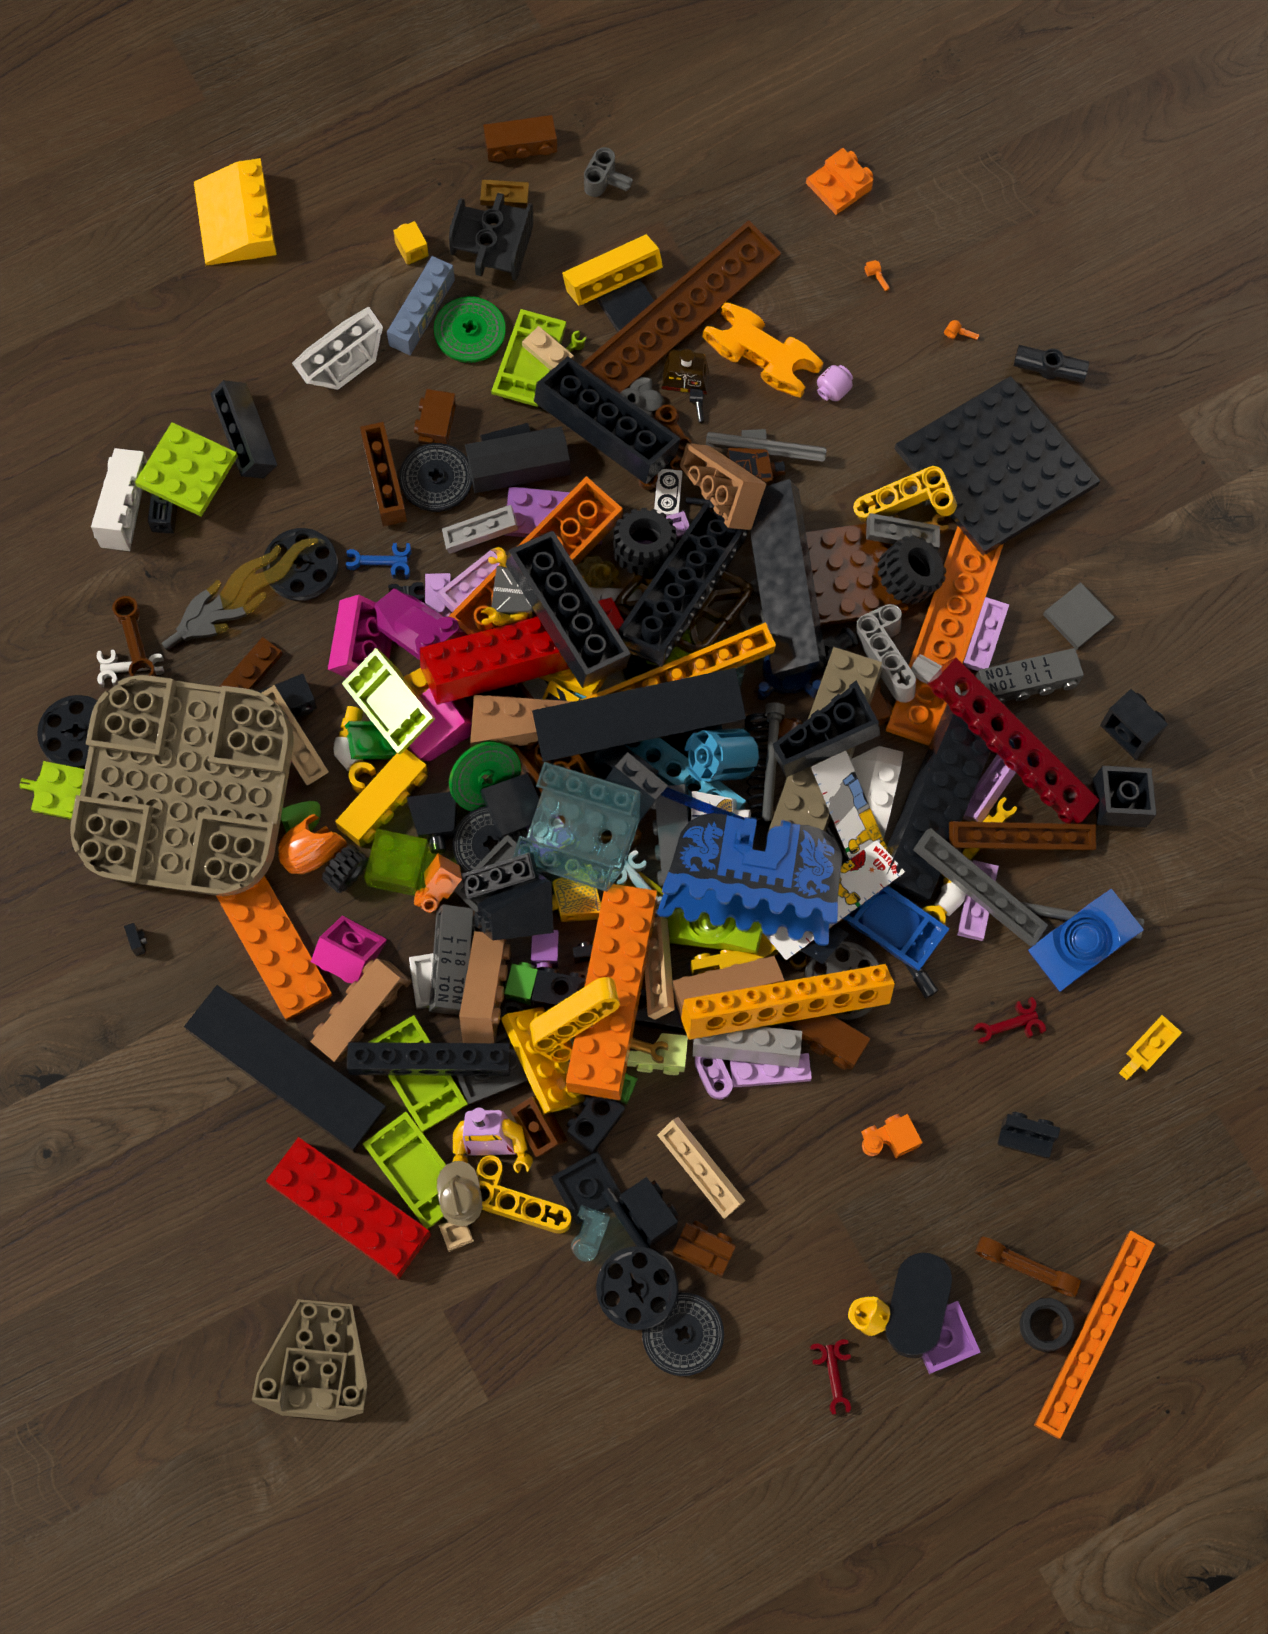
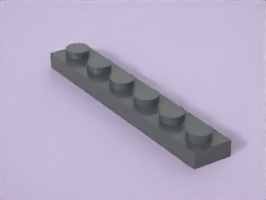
M931 828L926 830L913 850L1029 946L1036 945L1048 924Z

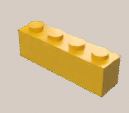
M646 234L573 267L562 274L568 294L580 306L659 270L663 266L659 248Z
M407 749L401 755L396 753L335 821L338 830L359 847H362L365 843H370L377 835L376 830L382 824L386 825L394 816L393 811L399 805L403 806L407 802V797L411 796L410 792L416 786L420 787L428 777L427 765Z

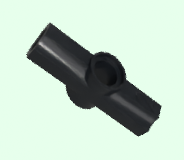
M1019 345L1013 366L1039 372L1046 379L1060 377L1084 383L1089 361L1065 356L1060 350L1054 348L1044 351Z

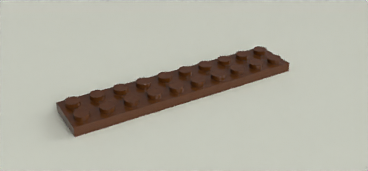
M748 220L580 365L620 394L624 389L630 388L636 379L644 376L666 357L670 351L674 350L719 311L725 302L728 303L780 258L781 252Z

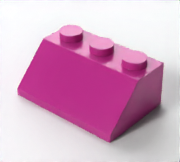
M361 595L340 600L328 670L348 678L375 648L379 649L389 659L392 640L378 630L376 602Z

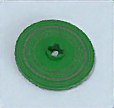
M462 297L449 302L440 310L434 322V336L438 347L448 357L460 362L473 363L491 357L499 350L505 339L506 328L503 315L494 304L479 297ZM469 326H472L474 330H471L470 333H467L466 329H469Z
M488 741L471 747L460 756L452 768L449 778V789L453 799L458 805L469 811L486 807L480 791L489 786L520 776L521 763L519 757L511 747L502 742ZM485 774L488 775L486 779L482 778Z

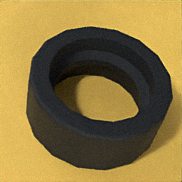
M1040 1298L1029 1304L1022 1312L1019 1322L1020 1332L1025 1342L1033 1349L1041 1352H1052L1063 1347L1071 1339L1074 1331V1320L1069 1308L1061 1301L1053 1298ZM1041 1309L1055 1311L1062 1320V1332L1053 1341L1040 1340L1031 1329L1032 1316Z

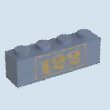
M434 256L430 258L387 331L390 347L408 355L412 354L455 281L453 265Z

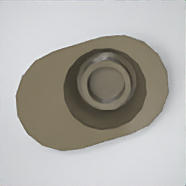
M454 1161L447 1164L440 1171L437 1178L440 1208L444 1218L451 1224L467 1226L475 1222L482 1211L479 1179L475 1169L466 1162Z

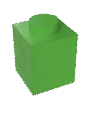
M519 962V965L512 964L505 990V1000L531 1005L538 969H534L532 964Z

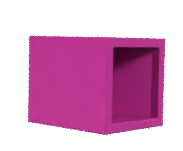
M429 688L420 697L432 711L435 720L411 743L409 751L420 760L430 762L471 736L473 709L465 697L437 705Z

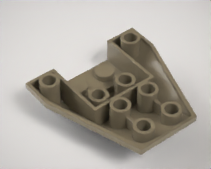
M298 1299L257 1372L252 1402L282 1416L338 1421L363 1413L368 1385L352 1304Z

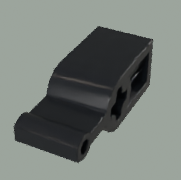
M152 493L148 524L151 531L156 533H174L178 506Z

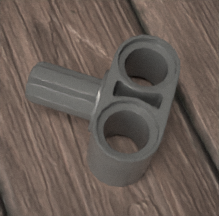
M606 147L600 148L594 153L584 172V191L592 197L602 195L609 184L628 191L633 182L632 178L615 171V153Z

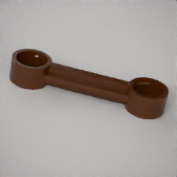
M130 596L119 597L114 601L112 610L117 622L122 624L132 661L129 666L130 677L134 676L136 671L141 668L151 669L148 676L157 677L153 663L147 659L137 624V620L140 617L137 602ZM122 607H134L133 612L128 615L118 614Z
M980 1237L975 1249V1254L994 1263H1001L1043 1282L1063 1295L1075 1298L1081 1285V1280L1062 1271H1055L1015 1253L993 1239Z

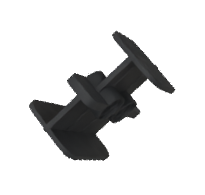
M497 193L493 208L483 211L466 207L465 199L460 198L454 212L452 224L450 225V254L455 255L457 249L475 253L478 255L475 263V274L477 276H482L485 267L512 273V280L516 281L521 270L523 258L525 257L531 231L533 230V204L529 203L526 210L504 205V194Z

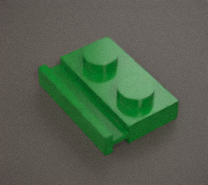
M349 721L345 725V728L348 730L347 739L351 759H392L397 752L372 721Z

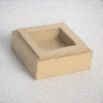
M449 1221L439 1225L449 1252L474 1242L468 1225L456 1226Z

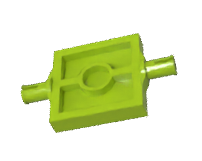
M43 761L41 773L37 781L22 778V783H20V789L34 791L31 811L72 819L76 795L80 796L85 769Z

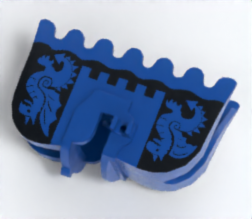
M711 813L703 814L688 822L680 833L671 867L662 888L664 894L657 911L658 916L669 917L676 908H681L684 912V918L689 922H695L701 913L706 912L709 914L711 924L716 927L724 925L726 919L732 917L735 919L736 927L740 931H748L752 923L759 922L762 932L767 936L775 935L778 928L783 926L786 927L789 938L794 941H799L806 931H810L813 933L816 944L821 946L829 944V924L837 923L838 891L842 853L837 842L828 833L813 826L791 824L789 821L781 820L780 826L770 829L764 852L752 849L757 822L756 818L745 817L743 820L725 814Z

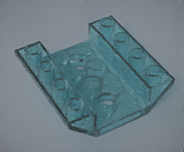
M544 762L536 787L543 790L527 838L519 836L513 857L529 852L533 853L537 869L607 892L623 871L640 820V791ZM563 815L565 824L562 828L556 829L554 827V820L557 816ZM605 830H610L612 839L609 843L603 844L600 839L601 834Z

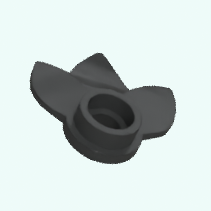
M638 378L631 384L630 388L624 389L620 393L627 400L628 396L634 400L633 404L651 417V412L657 411L666 403L664 397L659 392L651 390L652 379Z

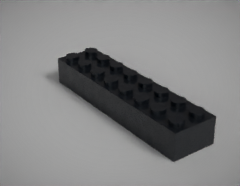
M973 703L974 710L979 713L977 705ZM946 704L886 848V851L893 858L889 870L896 861L898 863L896 866L897 873L899 874L901 869L905 871L888 886L915 903L930 900L940 872L913 849L925 831L930 828L949 843V822H962L991 751L987 747L986 742L979 735L974 734L961 717L952 713L948 704ZM992 721V728L996 731L997 727L995 723Z

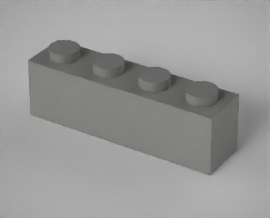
M758 1027L696 1038L693 1043V1056L798 1068L802 1031Z

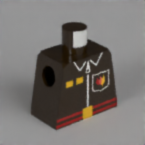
M690 349L670 351L664 366L661 389L689 393L692 388L701 389L703 394L707 395L709 368L706 356L703 353H695Z

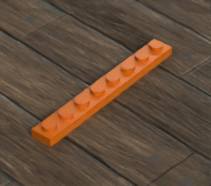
M1133 1231L1128 1232L1034 1426L1057 1439H1061L1155 1243Z

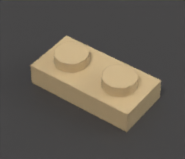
M539 326L522 341V347L550 370L567 356L574 360V355Z

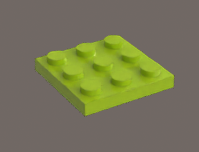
M171 422L136 479L135 484L147 492L202 517L238 456L235 451Z

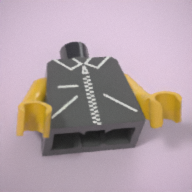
M500 547L491 549L492 552L497 554V559L489 557L488 562L490 564L500 563V566L496 568L492 606L481 611V613H486L489 618L481 620L482 624L489 625L493 622L495 625L504 626L533 617V608L506 567L508 555Z

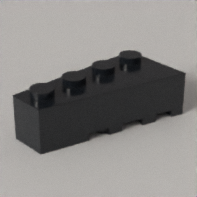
M856 680L849 685L845 692L841 695L837 694L832 698L828 705L811 714L807 721L803 724H798L773 743L775 757L785 777H789L879 736V722Z

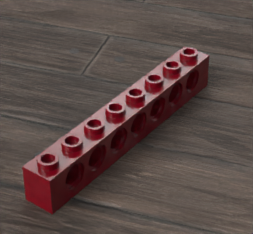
M956 657L946 662L927 683L932 688L933 694L943 699L950 706L953 714L961 717L968 724V728L974 734L979 735L986 742L987 747L992 752L997 753L1004 760L1005 765L1022 778L1023 783L1027 787L1032 788L1040 795V799L1044 804L1051 806L1058 813L1061 821L1066 824L1082 822L1100 801ZM955 685L959 687L961 695L956 692ZM973 703L977 705L979 713L974 710ZM992 721L995 723L997 727L996 731L992 728ZM1010 739L1014 743V749L1011 747L1009 743ZM1028 757H1029V758L1031 759V761H1032V766H1030L1029 763H1028V760H1027ZM1046 775H1047V776L1049 777V779H1050V784H1048L1047 781H1046V778H1045ZM1063 793L1067 795L1068 802L1064 799Z

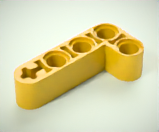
M931 466L861 496L855 501L853 508L860 521L867 523V517L870 513L891 516L930 499L939 515L949 516L956 510L957 503L942 469L937 466ZM933 477H941L937 484H929ZM917 486L918 489L914 494H907V490L910 487ZM894 496L895 499L891 504H884L887 497ZM941 499H950L946 506H938ZM878 502L881 508L878 509L875 503ZM869 507V512L865 514L864 508Z
M609 977L596 979L532 1020L529 1026L534 1050L557 1063L570 1060L573 1048L571 1038L619 1008L620 1002L615 981Z
M492 1155L481 1159L476 1170L480 1189H486L490 1192L489 1198L486 1201H482V1210L554 1233L561 1234L569 1230L571 1214L566 1207L499 1186L503 1176L501 1161ZM490 1163L498 1166L497 1173L492 1176L486 1175L483 1172L484 1167ZM506 1197L513 1198L516 1201L514 1207L509 1210L503 1209L500 1206L502 1199ZM531 1205H537L540 1207L541 1213L538 1217L531 1218L526 1214L527 1208ZM546 1209H550L549 1216L558 1217L559 1214H563L566 1222H561L557 1226L555 1225V1220L547 1217V1222H543L546 1216Z

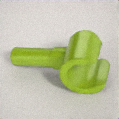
M575 331L572 334L571 343L566 348L569 352L574 349L581 350L584 348L586 337L582 340H577L580 331Z

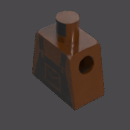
M728 448L727 458L765 482L766 486L773 484V477L785 476L784 461L770 462L768 450Z

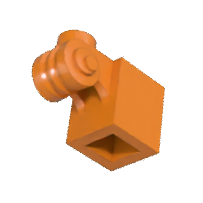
M438 853L424 872L426 887L416 891L414 905L421 907V909L428 913L436 910L442 898L448 899L461 882L460 866Z
M899 1114L893 1115L885 1120L886 1125L877 1129L873 1125L861 1132L864 1139L862 1142L863 1152L872 1157L877 1156L881 1152L883 1144L889 1145L894 1157L898 1158L919 1148L923 1143L908 1114L902 1117Z

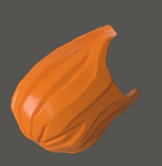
M312 814L291 828L280 840L278 850L280 863L291 874H306L335 858L338 852L341 853L342 849L346 848L347 845L345 839L335 832H330L327 826L321 828L316 833L310 832L308 825L319 818Z

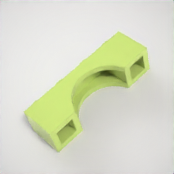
M661 1033L656 1042H666L668 1044V1051L663 1049L656 1051L658 1056L664 1057V1062L660 1064L653 1061L650 1054L630 1050L627 1066L637 1067V1071L649 1073L653 1069L663 1070V1073L667 1075H679V1072H684L688 1037L686 1035Z

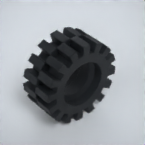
M348 845L347 848L342 849L341 853L338 852L335 859L330 861L331 864L325 868L326 871L322 874V880L337 893L347 890V887L350 888L352 883L358 880L359 875H362L363 870L367 867V863H369V858L355 845Z

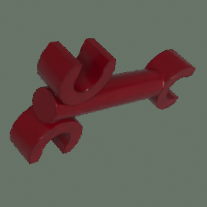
M1033 997L1028 999L1029 1009H1024L1020 1001L1015 1004V1009L1020 1016L992 1025L986 1023L976 1024L973 1028L974 1031L981 1029L986 1033V1036L980 1038L978 1043L985 1044L992 1035L1026 1025L1024 1032L1028 1038L1033 1036L1031 1026H1037L1040 1033L1043 1034L1046 1031V1027L1038 1019L1037 1012L1034 1011L1036 1008L1035 999Z
M846 1339L837 1341L835 1345L823 1346L816 1343L809 1347L810 1350L817 1349L822 1354L820 1359L812 1361V1365H821L826 1360L833 1397L829 1406L832 1415L836 1414L835 1405L837 1403H842L845 1406L846 1413H849L851 1410L850 1402L843 1396L837 1359L847 1361L851 1358V1354L842 1355L839 1352L841 1345L848 1344Z

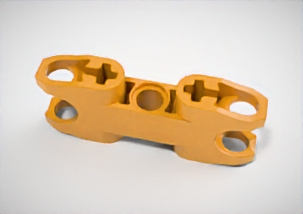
M725 302L721 307V314L731 323L732 327L728 330H719L707 326L703 331V338L721 356L729 361L736 363L744 356L763 368L761 378L771 387L801 398L804 394L805 386L793 373L800 369L819 373L823 368V361L807 345L793 337H788L784 343L762 331L765 323L758 315L746 308Z

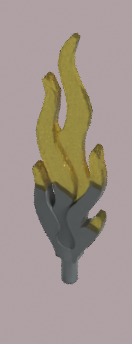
M310 538L299 541L285 553L277 564L262 573L255 574L258 569L268 565L277 558L281 547L276 545L270 553L251 560L235 570L216 599L207 604L221 587L220 580H216L208 589L201 592L190 602L181 623L176 628L177 632L163 641L162 645L168 651L183 639L186 642L196 638H207L228 630L226 623H216L236 620L254 611L266 599L267 595L265 592H262L245 604L248 599L262 587L282 579L290 570L298 554L306 547L318 543L319 540L317 538Z

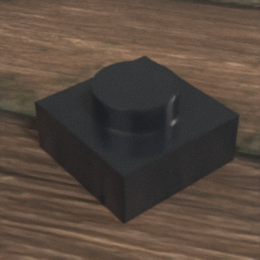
M135 923L125 925L124 928L133 953L136 956L145 954L144 945L148 941L144 930H139Z
M582 942L578 944V947H573L575 964L590 962L593 942Z

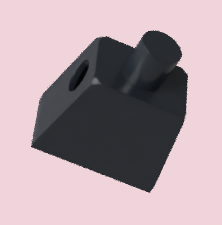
M443 792L407 797L419 842H430V849L433 854L446 852L445 840L453 839L457 820V802L453 799L451 793Z

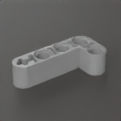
M888 604L858 619L857 640L868 658L882 662L880 677L893 697L899 702L906 703L915 697L916 678L891 640L892 637L901 631L902 612L898 606Z

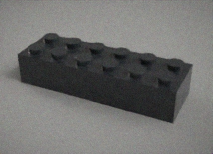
M567 356L536 383L534 396L536 404L643 483L647 484L677 456L680 437Z
M550 531L508 551L506 567L582 688L627 667L631 653L554 531Z

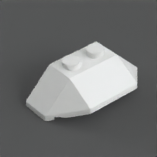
M367 307L343 321L308 347L292 364L306 384L338 390L376 361L383 326L370 307Z
M878 746L852 758L851 763L884 839L900 774L903 752Z

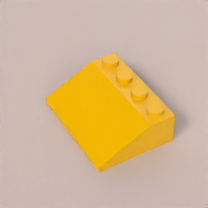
M261 158L235 162L194 181L206 266L277 255Z

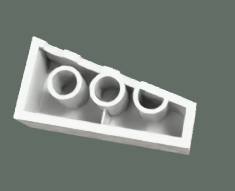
M114 448L112 457H109L107 475L91 525L94 538L97 539L101 548L130 551L143 490L136 486L135 481L147 463L143 451Z

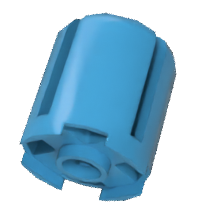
M744 729L702 730L698 733H692L687 740L684 750L688 751L690 765L686 768L697 781L709 782L746 778L754 771V767L757 766L759 759L758 745L755 739L750 736V733Z

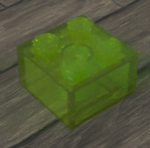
M377 829L364 876L367 886L415 896L416 891L420 887L429 852L428 840Z

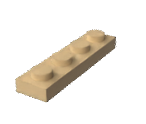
M275 685L262 692V694L276 702L289 718L294 736L291 761L306 785L327 774V768Z
M660 916L654 920L645 968L648 1017L654 1020L675 1010L668 919Z
M679 1117L673 1119L657 1135L724 1219L745 1202V1199Z

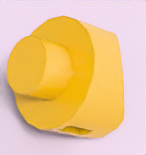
M878 1297L859 1298L854 1300L849 1308L848 1318L858 1330L868 1336H873L885 1331L890 1318V1309Z

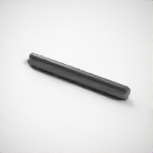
M708 432L706 438V445L711 447L766 449L769 455L822 462L825 461L827 452L825 447L715 432Z

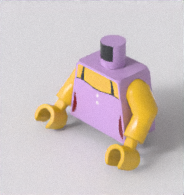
M475 1108L473 1111H468L465 1113V1120L460 1121L453 1132V1153L456 1155L452 1162L463 1161L468 1163V1159L463 1156L465 1153L467 1156L517 1153L518 1157L513 1165L517 1173L520 1172L522 1164L525 1165L528 1172L533 1163L532 1157L525 1153L527 1146L522 1127L510 1120L501 1110L485 1111L483 1108Z

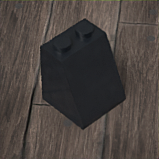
M538 873V879L500 890L478 903V912H475L474 916L476 927L493 941L554 933L551 881Z

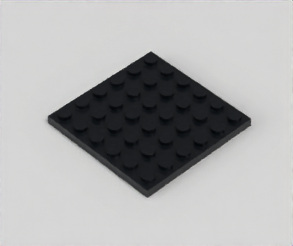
M1011 376L895 444L894 448L914 473L931 466H937L942 469L957 503L956 510L949 516L982 556L1094 489L1100 483L1099 478ZM933 477L929 484H937L941 477ZM943 498L939 501V504L946 506L950 499Z

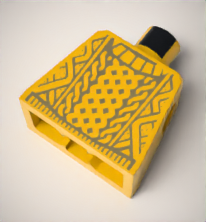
M591 866L584 867L552 882L554 893L552 895V910L558 909L561 922L598 920L601 903Z

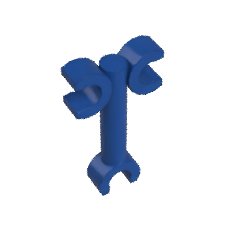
M393 543L392 552L394 556L360 555L358 551L349 549L347 550V557H354L356 560L354 562H346V568L348 570H356L360 565L392 566L391 575L393 579H396V572L398 570H404L405 579H409L408 558L411 555V546L409 543H406V550L399 552L397 543Z

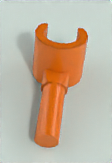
M879 261L866 262L864 267L866 275H875L883 289L888 291L890 287L882 276Z
M957 320L951 321L944 331V334L952 339L958 333L978 340L979 334L962 328V325Z

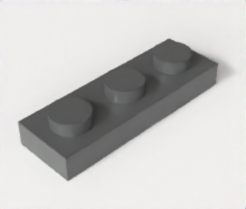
M872 513L867 517V540L895 544L905 536L911 537L915 535L918 539L922 537L926 539L927 543H932L935 550L940 548V526Z

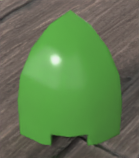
M307 801L283 808L281 820L286 833L304 821L308 816L315 814L319 818L308 825L311 832L319 823L321 816L320 804L315 801Z

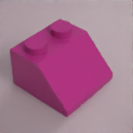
M341 916L319 937L311 962L322 970L329 971L342 978L343 981L352 984L354 981L358 982L364 975L362 970L371 960L375 961L386 944L387 939Z

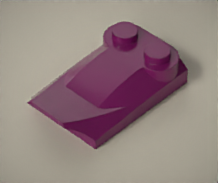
M397 589L391 590L375 604L378 630L418 660H420V647L466 636L465 631L459 628L456 619L442 616L414 596Z

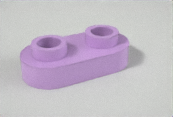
M696 1056L695 1068L707 1093L712 1098L718 1100L728 1097L732 1091L733 1082L723 1060ZM710 1059L713 1062L712 1066H704L703 1060ZM720 1082L724 1085V1089L718 1091L714 1088V1084Z

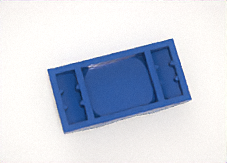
M888 885L842 918L857 931L871 938L894 957L917 971H920L950 929Z
M1110 889L1065 923L1051 931L1037 942L1036 945L1032 946L1028 952L1058 991L1061 992L1144 931V929L1115 892Z

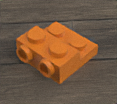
M842 148L826 159L825 165L806 179V184L837 215L871 191L874 179L868 167L862 168L858 164V158L854 152H847Z

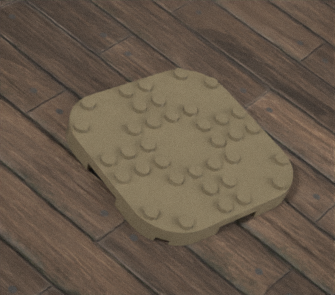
M147 675L124 678L118 681V684L108 692L105 691L96 702L91 714L86 745L89 746L81 793L80 796L76 795L70 827L73 848L84 862V865L97 875L111 880L216 896L236 895L257 884L268 871L274 858L293 752V730L289 718L283 709L264 694L254 690L180 682L170 678Z

